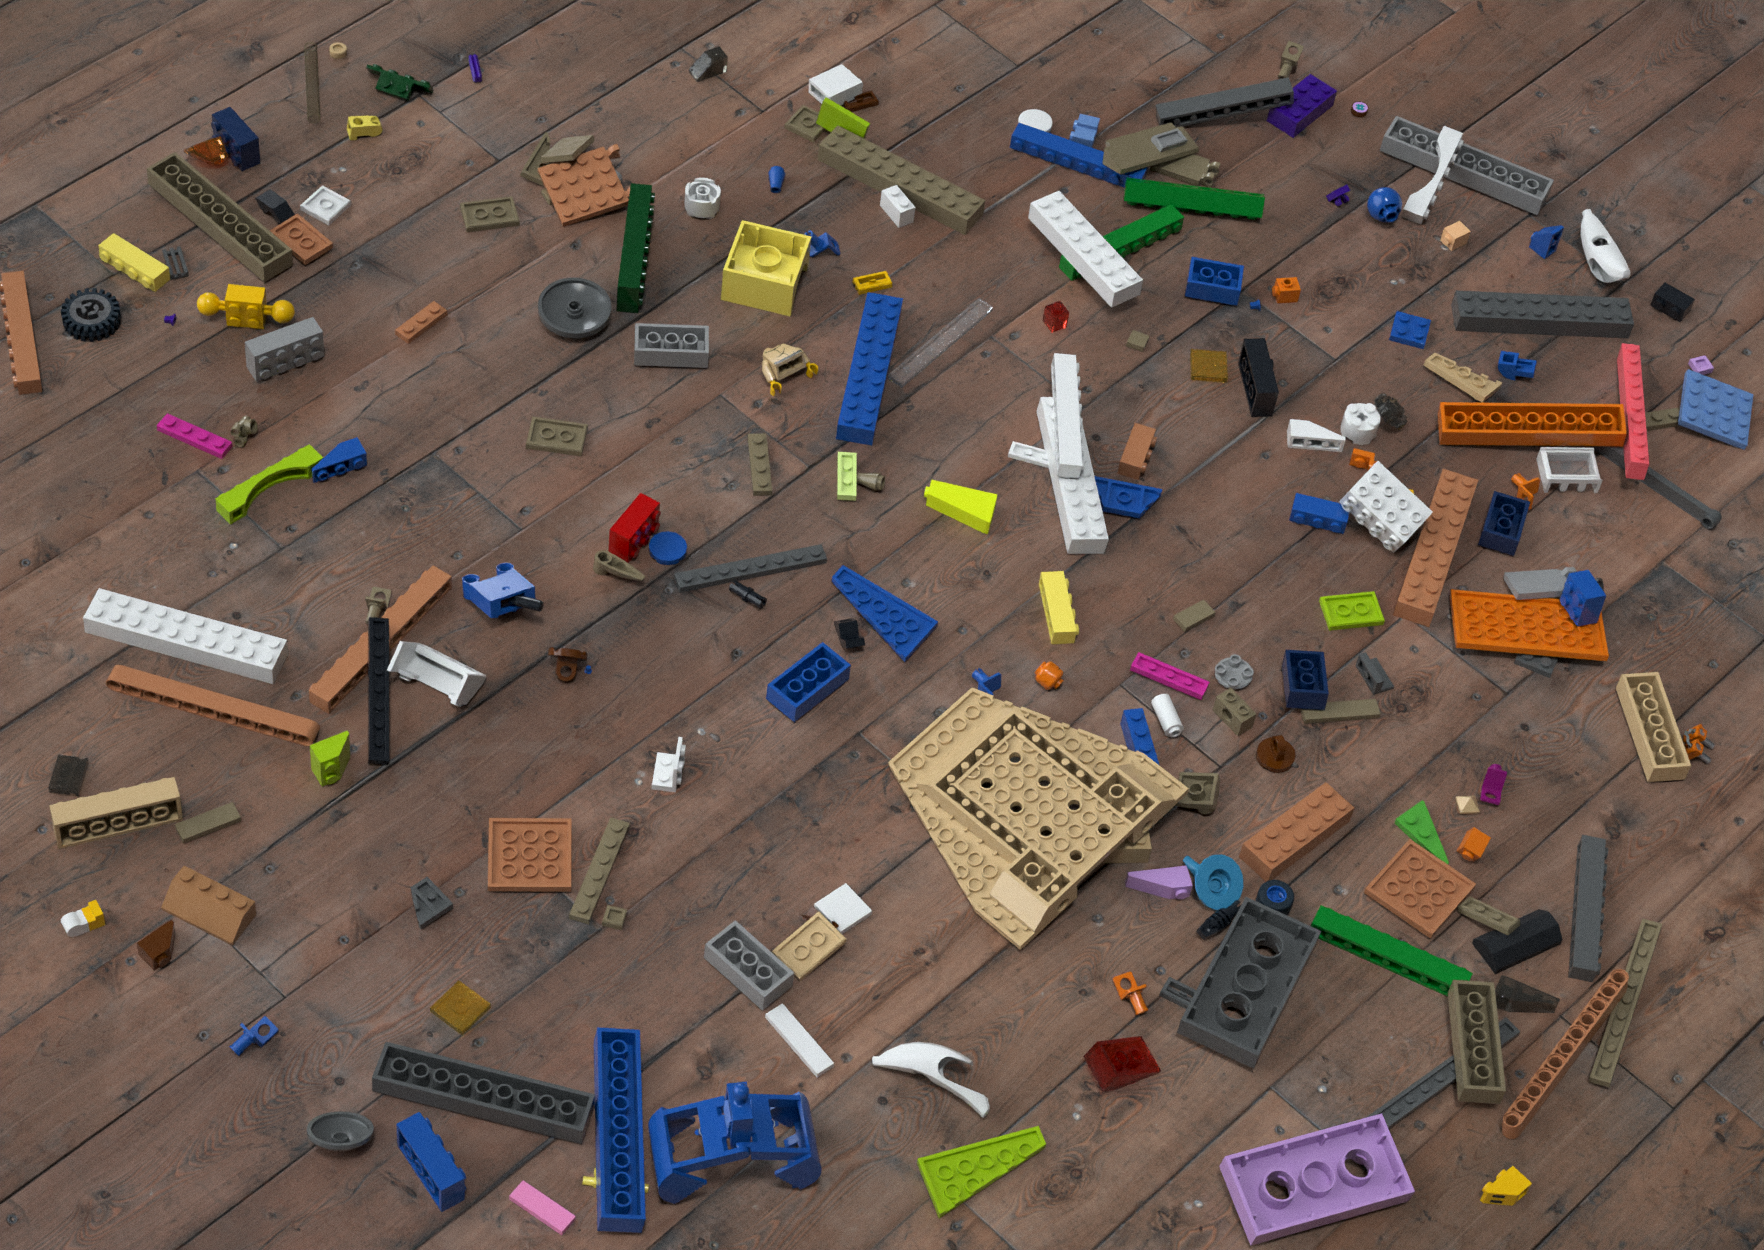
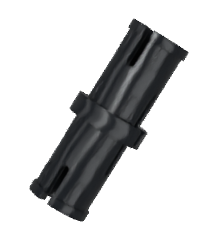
M733 580V583L729 586V591L734 592L742 597L743 601L750 602L759 609H762L767 602V598L754 592L753 588L746 587L737 580Z

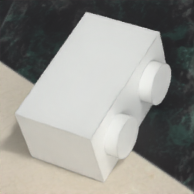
M895 185L882 190L880 206L897 227L900 228L913 223L915 206L901 189Z

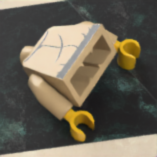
M780 344L772 349L766 348L763 352L762 372L767 382L771 384L770 394L772 396H775L774 389L779 390L781 394L782 386L779 382H775V380L779 381L807 367L806 375L812 378L813 372L817 374L818 366L810 363L811 360L799 347Z

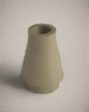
M858 473L857 484L875 491L883 490L885 476L881 475V473Z

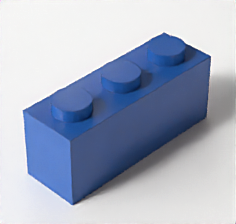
M1296 493L1289 521L1344 534L1349 512L1342 508L1341 503Z

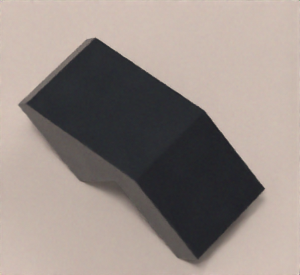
M271 189L255 198L264 214L270 211L278 225L295 215L288 202Z
M849 618L834 621L842 647L847 649L865 645L864 637L859 636L856 619Z

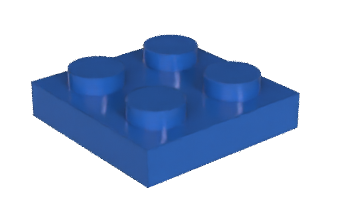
M1396 311L1389 340L1424 349L1431 320Z

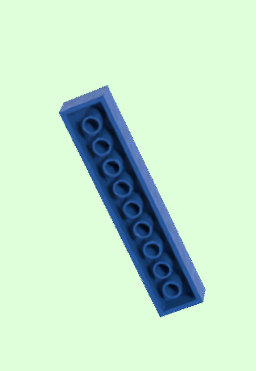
M867 293L837 425L836 439L873 445L900 321L903 298Z
M597 1027L594 1038L597 1231L642 1233L646 1215L640 1030Z

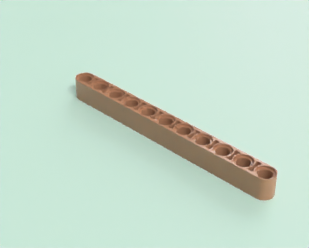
M115 665L106 680V686L113 691L303 746L312 745L320 730V725L311 719L123 665Z
M1615 969L1609 974L1504 1114L1502 1134L1506 1138L1515 1139L1521 1135L1625 995L1629 975L1625 970Z

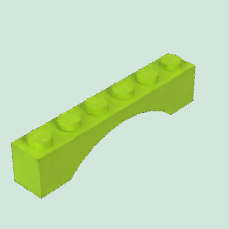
M310 444L300 448L297 452L267 467L259 474L253 475L250 479L236 485L226 493L219 495L215 498L216 511L230 525L247 515L252 502L266 489L288 480L312 478V468L323 457Z

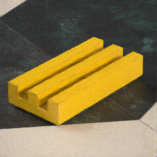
M887 271L855 277L852 281L859 295L892 288L893 284Z

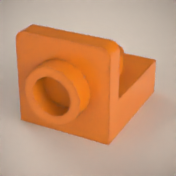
M1354 448L1349 465L1367 469L1368 471L1377 462L1374 461L1375 453Z

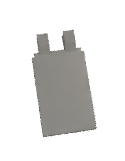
M1565 567L1562 571L1549 569L1505 572L1503 579L1516 600L1561 597L1568 574L1577 571L1574 567Z

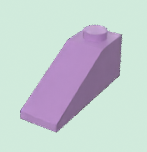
M1187 866L1128 872L1125 886L1167 899L1190 897L1193 886Z

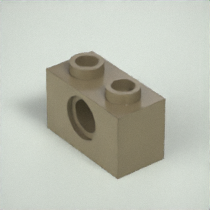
M1232 688L1216 696L1213 711L1237 736L1253 728L1256 713Z

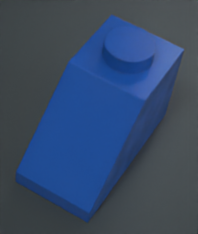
M1562 225L1545 227L1540 231L1534 232L1531 236L1529 248L1542 258H1547L1556 252L1564 227Z

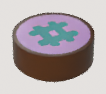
M1356 101L1352 104L1351 113L1354 116L1364 117L1367 115L1368 105L1366 103Z

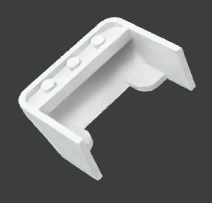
M406 641L399 642L387 669L390 672L400 673L399 677L404 680L411 681V679H416L449 695L450 702L459 707L467 705L486 679V675L431 647L421 643Z

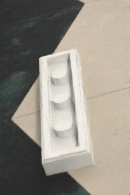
M783 1003L766 1013L765 1018L816 1077L834 1067V1062Z

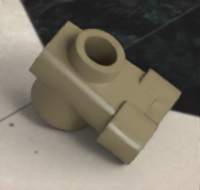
M243 416L239 422L233 425L230 434L235 438L234 443L236 446L243 447L248 435L257 433V421L249 416Z

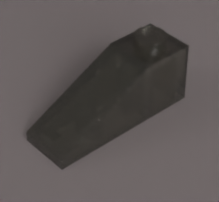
M1501 975L1495 989L1497 1008L1507 1012L1554 1013L1560 1001L1559 998L1505 975Z

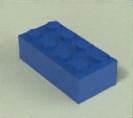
M822 642L767 685L766 699L795 722L849 680L851 665Z
M418 1112L397 1123V1146L440 1211L443 1212L464 1201L466 1175L462 1168H457L452 1153L450 1151L446 1152L444 1149V1144L439 1134L435 1135L432 1131L433 1128L427 1117L424 1118Z

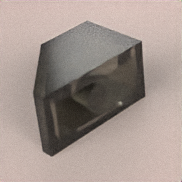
M720 46L704 51L690 67L689 73L697 82L727 72L728 56Z

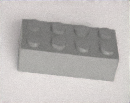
M311 317L245 341L246 366L255 381L258 382L324 357L323 331L316 320Z
M635 323L634 365L708 368L709 326Z
M736 920L705 944L704 958L762 1011L793 986L794 972Z

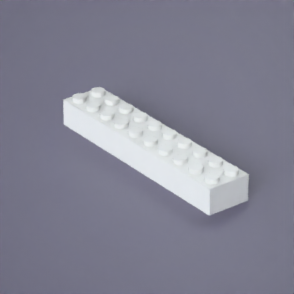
M1040 397L1036 412L1044 449L1048 458L1047 461L1049 462L1048 467L1067 554H1104L1109 538L1083 424L1080 431L1083 432V442L1081 445L1084 446V455L1082 457V460H1085L1084 471H1081L1079 478L1057 476L1053 397Z
M100 588L83 617L85 633L274 684L288 655L286 639Z

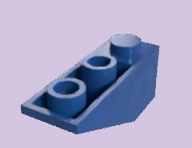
M358 437L339 443L312 468L313 483L367 466V453Z

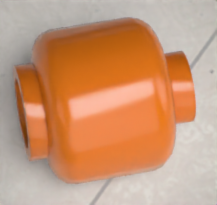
M1044 661L1034 672L1036 674L1035 680L1046 690H1050L1053 687L1057 689L1064 681L1061 679L1064 674L1063 671L1052 661L1047 663Z

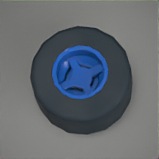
M1269 880L1259 888L1256 902L1288 915L1294 902V892L1283 881Z

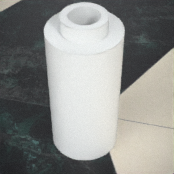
M1168 694L1156 696L1151 704L1165 735L1168 737L1179 736L1184 727Z

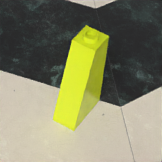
M931 480L930 487L926 486L924 497L927 498L926 506L984 534L989 533L997 494Z

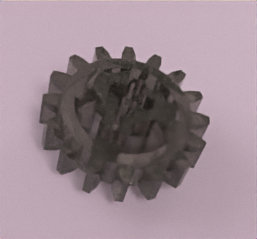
M1381 393L1375 398L1374 402L1378 408L1377 411L1386 424H1391L1396 429H1401L1407 424V416L1403 414L1405 410L1395 398L1391 399L1385 393Z

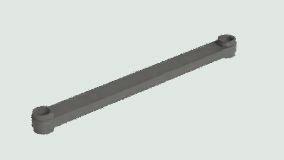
M1589 446L1625 470L1624 450L1616 446ZM1648 467L1645 479L1639 480L1700 521L1705 528L1712 529L1720 523L1722 516L1719 511L1709 508L1652 468Z

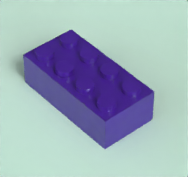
M1309 74L1293 87L1294 104L1269 109L1267 122L1292 138L1297 136L1334 105L1337 90L1312 74Z

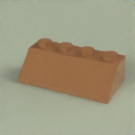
M183 866L171 881L161 907L163 911L232 946L256 916L255 901L186 866Z

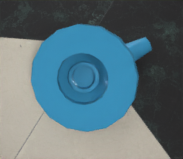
M1223 854L1211 855L1199 864L1189 856L1184 857L1183 862L1195 877L1197 895L1206 907L1219 910L1220 908H1227L1235 900H1239L1244 887L1243 874L1239 865L1232 858Z

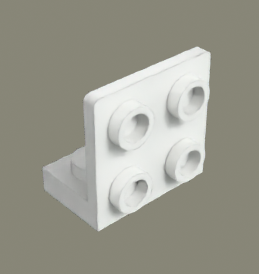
M678 737L676 755L657 752L652 781L653 790L676 792L677 785H681L686 745H682L683 737Z

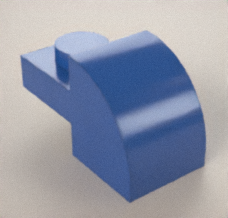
M1501 351L1498 369L1504 377L1515 381L1516 376L1534 378L1537 361L1519 358V353Z

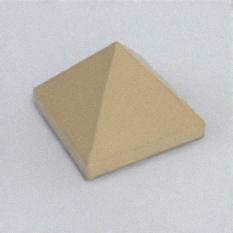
M1456 796L1460 814H1478L1480 812L1476 796Z

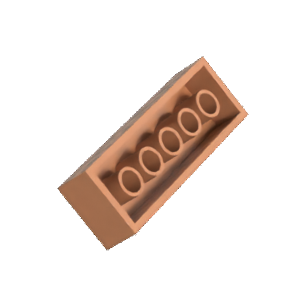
M1325 782L1244 842L1239 858L1265 882L1273 880L1349 823L1354 807Z

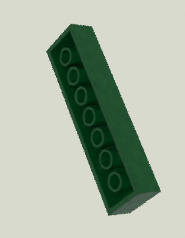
M631 183L617 286V312L638 314L639 306H643V296L640 294H643L645 290V282H642L646 280L647 269L644 268L648 266V256L645 255L649 254L650 244L647 242L651 241V231L648 230L652 229L653 218H650V216H654L655 205H651V203L655 202V193H652V185Z

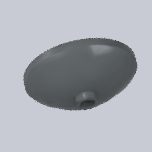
M338 1111L325 1113L315 1117L307 1125V1136L310 1141L318 1147L337 1152L361 1147L374 1134L372 1122L365 1116L353 1112Z

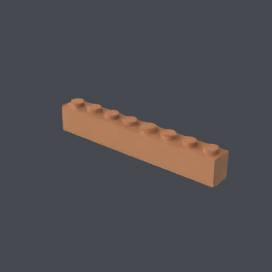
M24 271L1 273L0 292H4L1 295L2 306L6 305V308L2 309L4 319H8V321H5L6 333L10 332V335H6L8 346H12V349L8 350L10 360H14L11 363L12 374L16 373V376H13L14 388L18 387L19 395L42 392Z

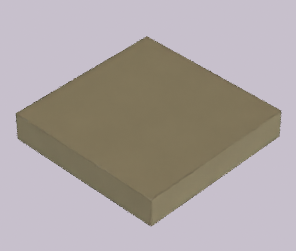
M802 105L785 123V129L813 143L826 130L816 124L819 112L805 105Z

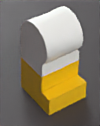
M93 900L88 902L87 907L64 915L61 918V924L69 937H75L105 926V920L98 902Z

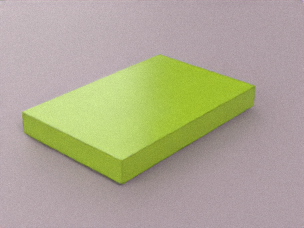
M827 97L822 102L816 124L830 132L837 126H840L864 139L870 126L869 122Z
M1374 591L1323 596L1319 599L1329 631L1384 625L1385 620Z

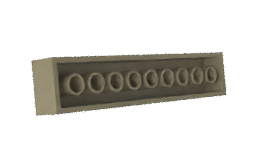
M837 126L819 144V161L881 193L882 190L897 185L915 206V210L964 235L970 231L984 214L986 200L840 126Z
M176 152L146 168L148 184L262 281H268L293 265L291 248Z

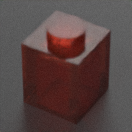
M1057 301L1045 306L1042 321L1052 333L1067 327L1070 312L1061 301Z

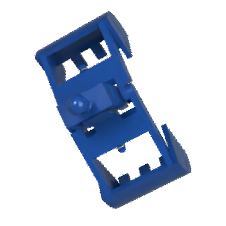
M747 1081L728 1083L726 1085L725 1098L724 1096H719L671 1109L661 1107L651 1116L648 1122L658 1193L663 1200L673 1204L680 1202L687 1195H691L695 1190L701 1188L702 1185L707 1184L706 1179L687 1173L742 1160L750 1155L751 1160H787L788 1165L774 1172L776 1177L792 1184V1188L799 1187L801 1190L814 1183L821 1175L822 1168L810 1105L807 1097L801 1092L793 1095L749 1094ZM698 1115L700 1128L695 1130V1134L702 1136L705 1156L676 1163L673 1160L672 1154L675 1152L674 1144L670 1139L694 1124L695 1117L692 1116ZM779 1123L790 1128L795 1126L796 1134L784 1140L785 1147H777L774 1127L778 1126ZM728 1138H730V1147L732 1148L728 1150L727 1145Z

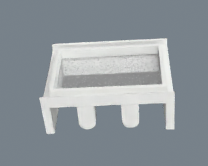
M1540 448L1536 460L1544 493H1548L1551 483H1559V489L1562 492L1567 490L1569 483H1577V490L1579 492L1584 491L1587 484H1592L1594 493H1598L1603 480L1600 479L1594 448Z

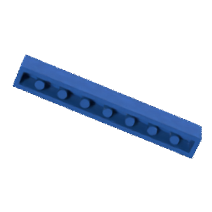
M1018 123L1011 136L1010 148L1124 188L1126 177L1144 180L1146 178L1148 167L1120 175L1103 164V151L1022 123Z

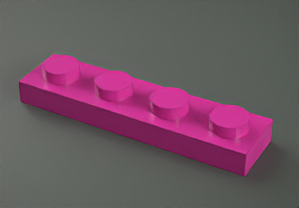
M168 413L157 424V431L220 459H223L233 447L231 441Z
M1138 652L1130 668L1135 673L1199 700H1202L1210 684L1209 681Z

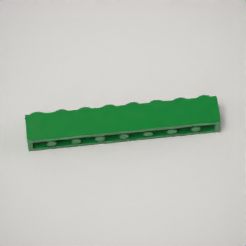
M1126 177L1123 195L1124 201H1127L1129 205L1143 203L1146 207L1160 205L1161 208L1172 204L1180 211H1189V209L1196 210L1195 212L1197 213L1209 211L1219 216L1225 213L1235 218H1240V215L1252 220L1262 218L1265 202L1264 194L1128 177Z
M1171 204L1102 237L1124 258L1132 252H1137L1147 245L1149 246L1160 239L1179 232L1183 227L1184 216ZM1061 255L1059 264L1061 271L1071 281L1083 277Z
M1320 905L1311 924V927L1321 931L1320 940L1447 997L1453 980L1470 981L1473 974L1463 967L1456 966L1445 959L1438 958L1425 950L1418 949L1407 942L1400 941L1387 933H1382L1369 925L1362 924L1349 916H1344Z

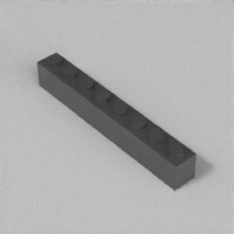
M1288 77L1156 104V117L1159 126L1173 123L1177 128L1294 104V91Z
M1582 835L1577 845L1568 978L1593 982L1595 976L1599 975L1601 970V963H1598V958L1602 954V946H1599V942H1601L1603 937V930L1600 929V925L1604 921V913H1601V909H1603L1605 904V897L1602 894L1606 888V880H1603L1607 872V864H1604L1608 856V848L1605 847L1606 839Z

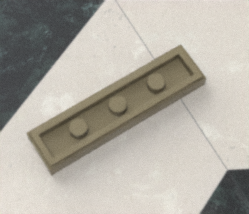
M1376 699L1327 702L1325 710L1300 709L1304 724L1375 719L1380 717Z

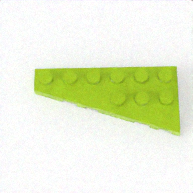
M1039 1126L918 1158L917 1165L938 1217L941 1218L1045 1149L1046 1142Z

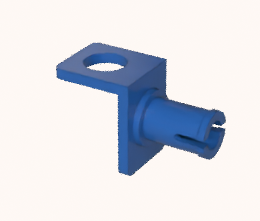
M811 230L804 234L811 236L810 257L816 256L827 248L840 255L838 242L827 232L819 237Z
M981 668L972 673V678L978 682V690L994 696L992 692L1001 688L1000 673L989 677Z
M266 1016L250 1030L241 1023L240 1026L244 1029V1034L229 1047L240 1056L252 1043H257L260 1047H263L279 1029ZM263 1025L270 1027V1032L266 1036L259 1035V1029Z

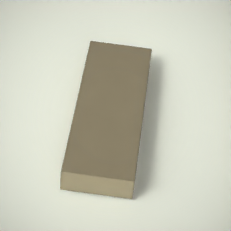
M231 802L175 824V829L184 844L241 822V816L234 803Z
M1471 896L1458 906L1459 913L1506 935H1509L1520 926V919Z

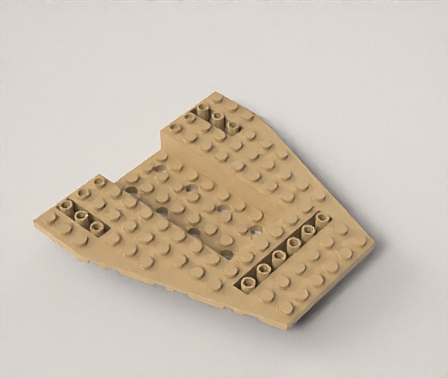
M975 688L968 690L888 762L889 768L974 911L1020 950L1077 898V884L1125 839L1129 840L1132 844L1137 842L1189 793V788L1142 752H1134L1124 745L1120 744L1118 746L1110 743L1108 739L1082 729L1076 730L1071 728L1069 724L1064 722L1062 724L1051 720V717L1022 706L1019 708L1009 701L1003 702L994 698L993 695ZM1012 757H1019L1021 759L1016 763L1010 761ZM1042 780L1050 782L1048 786H1041L1039 783ZM985 782L992 783V786L990 788H984L982 787V784ZM1071 804H1077L1080 806L1077 810H1071L1069 808ZM1014 806H1020L1022 810L1019 812H1013L1011 808ZM1101 828H1107L1110 830V832L1107 834H1101L1099 833V830ZM1043 830L1052 832L1049 836L1040 834ZM1073 854H1079L1081 859L1074 861L1070 857Z

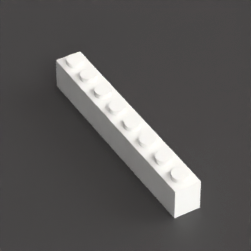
M1054 353L1051 375L1057 476L1079 478L1081 471H1084L1085 460H1082L1084 446L1081 445L1083 442V432L1080 431L1083 419L1080 418L1082 404H1079L1081 398V390H1078L1080 376H1077L1079 373V363H1076V355Z

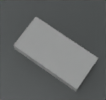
M1178 128L1154 135L1151 138L1152 143L1160 152L1185 145L1188 141Z

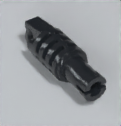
M1235 900L1227 908H1220L1208 917L1197 929L1198 935L1203 940H1206L1230 925L1241 905L1239 907L1237 905L1241 902Z

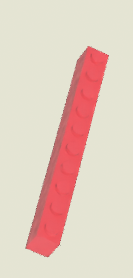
M1622 343L1617 357L1620 404L1624 405L1627 432L1623 445L1626 478L1644 480L1649 467L1640 345Z

